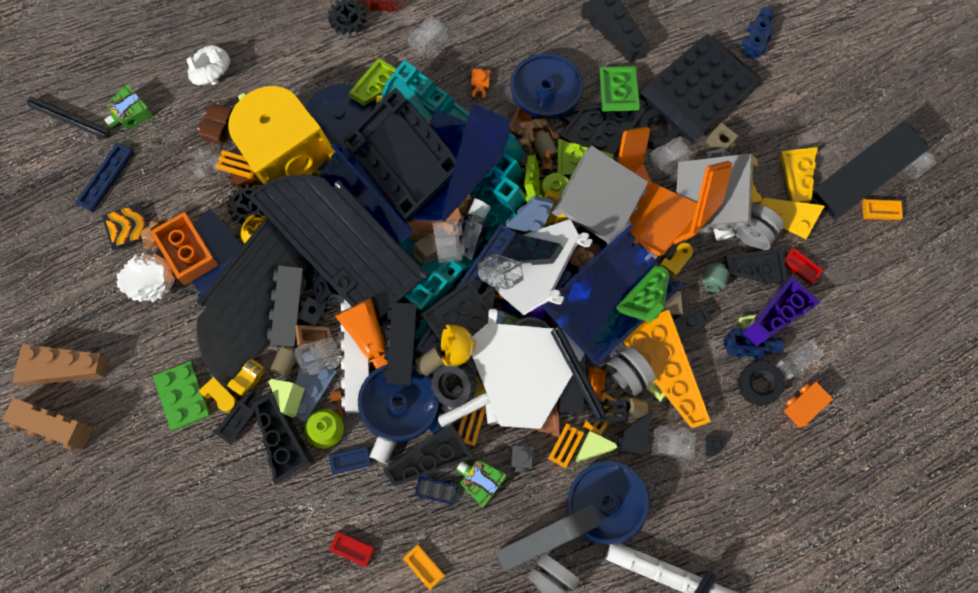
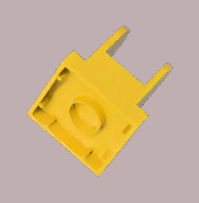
M266 86L255 89L240 99L233 108L228 125L230 136L263 184L283 176L300 174L314 175L327 179L345 167L320 126L310 116L298 98L288 89L278 86Z

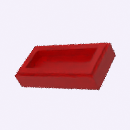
M794 247L784 258L785 266L811 286L824 271V269Z
M337 531L329 551L367 567L375 547Z

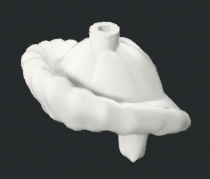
M215 45L199 49L193 58L192 56L187 58L189 80L197 85H206L210 82L212 85L219 83L218 78L229 67L230 57L225 50Z

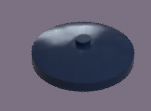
M552 53L532 55L520 62L513 71L510 86L511 95L516 105L530 116L540 119L562 117L571 112L581 99L583 91L582 75L578 68L563 56Z
M334 84L319 90L311 97L305 108L320 126L336 153L350 152V149L343 140L375 108L373 101L363 106L350 98L349 92L354 86L349 84Z
M387 365L379 367L364 380L359 390L358 410L363 424L373 435L390 442H405L419 437L432 425L438 411L439 401L433 394L431 378L424 374L420 375L415 366H413L412 386L387 385L386 380H383V369L387 368Z
M605 461L587 467L575 478L568 494L569 516L593 504L595 505L603 524L582 534L595 543L616 545L630 540L643 528L649 515L650 498L645 483L634 470L618 462Z

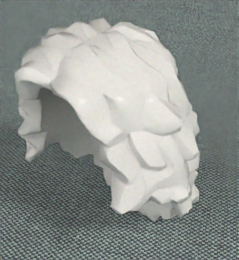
M142 253L140 256L135 254L132 259L128 260V264L124 265V269L117 273L118 281L116 283L120 291L129 298H132V300L140 302L151 300L154 302L170 291L175 282V276L166 259L159 257L156 253L153 255Z

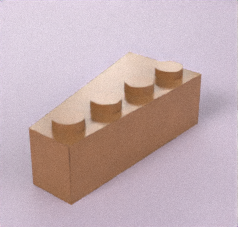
M22 344L12 383L21 387H28L37 384L45 385L55 382L63 383L73 380L104 378L109 359L97 353Z
M16 398L12 399L2 419L9 423L8 427L18 431L24 428L27 430L26 434L37 438L39 435L45 436V441L57 444V442L63 443L62 447L75 451L76 448L84 449L94 428Z

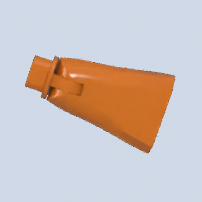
M371 298L335 315L369 362H373L376 369L388 364V360L384 359L387 345Z

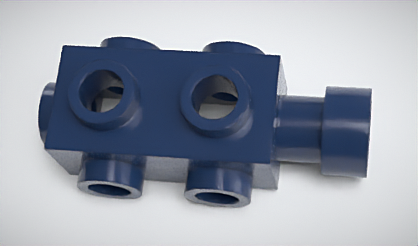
M761 8L754 22L750 21L747 28L749 35L748 37L745 36L741 43V46L744 47L742 52L745 53L747 58H759L761 54H765L768 48L766 41L771 39L774 32L771 29L774 23L771 21L774 15V11L771 8Z
M742 328L732 329L723 340L727 355H733L738 358L749 356L759 359L763 358L769 351L781 353L784 348V341L780 337H772L756 346L742 333Z

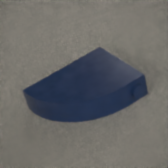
M211 208L203 213L194 225L219 266L191 281L200 292L198 294L199 298L204 295L242 247L241 243Z

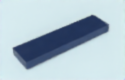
M117 142L75 203L94 213L133 156V150Z

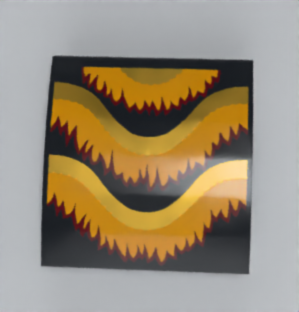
M141 204L121 208L102 216L112 251L132 247L133 243L143 242L141 231L148 224Z

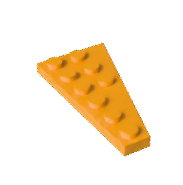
M669 310L661 312L658 318L651 323L638 320L613 329L626 347L630 346L636 349L649 363L656 376L654 382L691 428L711 422Z

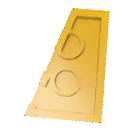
M818 147L788 150L780 153L790 201L809 203L812 200L813 173L816 166L815 157Z
M763 198L760 205L768 207L780 216L784 223L783 229L804 239H807L824 208L823 205Z

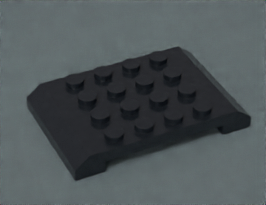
M706 34L649 82L641 91L639 97L693 144L743 96L758 86L762 78L711 34Z
M396 87L343 140L350 151L360 159L393 201L394 207L407 221L464 167L462 162L408 98Z

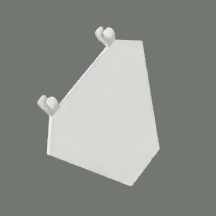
M570 219L542 228L537 232L524 234L525 236L562 245L563 250L553 264L532 265L531 263H522L521 266L508 264L506 267L501 268L497 264L485 281L490 287L494 286L495 291L523 315L547 301L559 305L562 304L564 297L560 296L559 290L554 289L576 245L589 247L592 243V239H588V233L578 234Z
M490 309L488 312V324L472 336V340L476 342V349L472 352V358L499 425L541 429L573 374L551 334L552 328L496 324L497 310ZM562 315L559 318V327L562 328L580 362L586 351L568 331L569 316Z

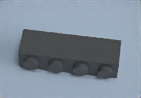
M278 266V269H274L273 281H277L276 289H272L271 300L275 301L274 308H270L269 320H273L272 328H268L267 339L271 340L270 344L295 345V326H297L303 268Z

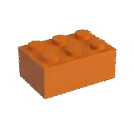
M185 211L150 231L177 279L182 284L186 285L219 266Z

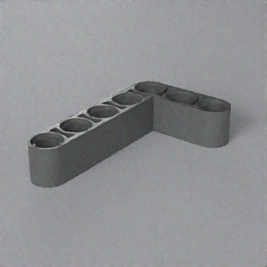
M593 504L495 553L503 571H507L603 524Z

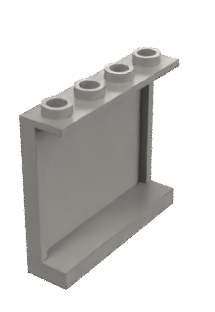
M591 145L582 155L551 213L557 217L561 214L606 241L608 243L607 248L609 249L614 245L617 246L622 240L623 236L621 234L629 226L631 214H634L638 209L639 205L637 203L647 191L645 187L648 181Z
M752 154L678 162L677 194L696 203L706 167L725 161L732 162V170L723 204L699 230L700 232H710L711 229L728 231L729 228L745 230L750 226H755V223L751 221L753 167H757L758 160Z

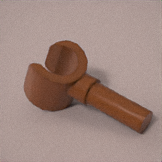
M550 150L546 151V157L542 160V172L545 169H550V172L553 171Z
M332 390L330 399L331 401H337L339 416L344 417L341 403L343 393Z

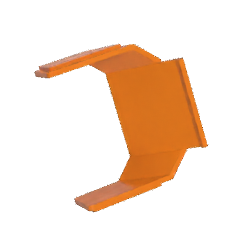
M641 127L626 130L622 136L618 163L648 181L645 187L647 189L645 195L637 203L639 205L638 209L634 214H631L629 218L631 222L621 235L623 238L661 256L673 244L684 239L687 240L697 234L723 204L732 170V162L725 161L706 167L696 203L651 182L643 164L650 128Z

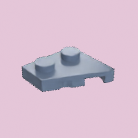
M534 195L528 200L526 205L517 210V215L511 220L508 219L506 221V227L527 232L539 231L544 228L553 205V200Z

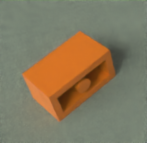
M817 382L810 385L806 383L799 389L801 393L797 397L792 396L785 403L787 407L783 411L799 428L807 425L833 400Z

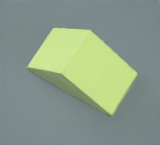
M269 380L281 413L294 418L305 388L290 382Z
M589 431L576 460L580 462L613 451L617 446L615 443Z

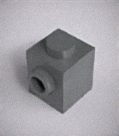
M517 443V446H513L511 469H515V472L527 473V470H531L533 447H529L527 443Z

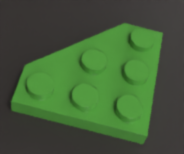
M654 266L616 307L618 311L650 323L657 319L665 307L670 273L664 267Z

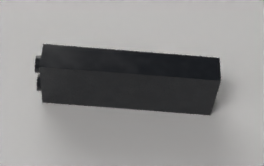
M902 121L815 187L812 191V196L820 205L824 206V210L836 221L921 157L929 149L928 144L915 133L912 125Z

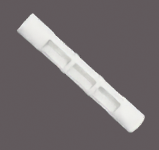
M623 544L610 545L605 560L684 593H694L702 580V577ZM715 583L709 593L737 592Z

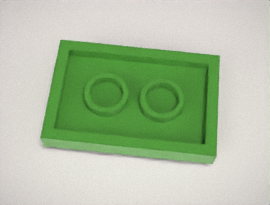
M636 66L600 67L602 111L639 110Z
M191 361L153 376L171 431L178 430L211 416L205 397L199 392L201 386Z

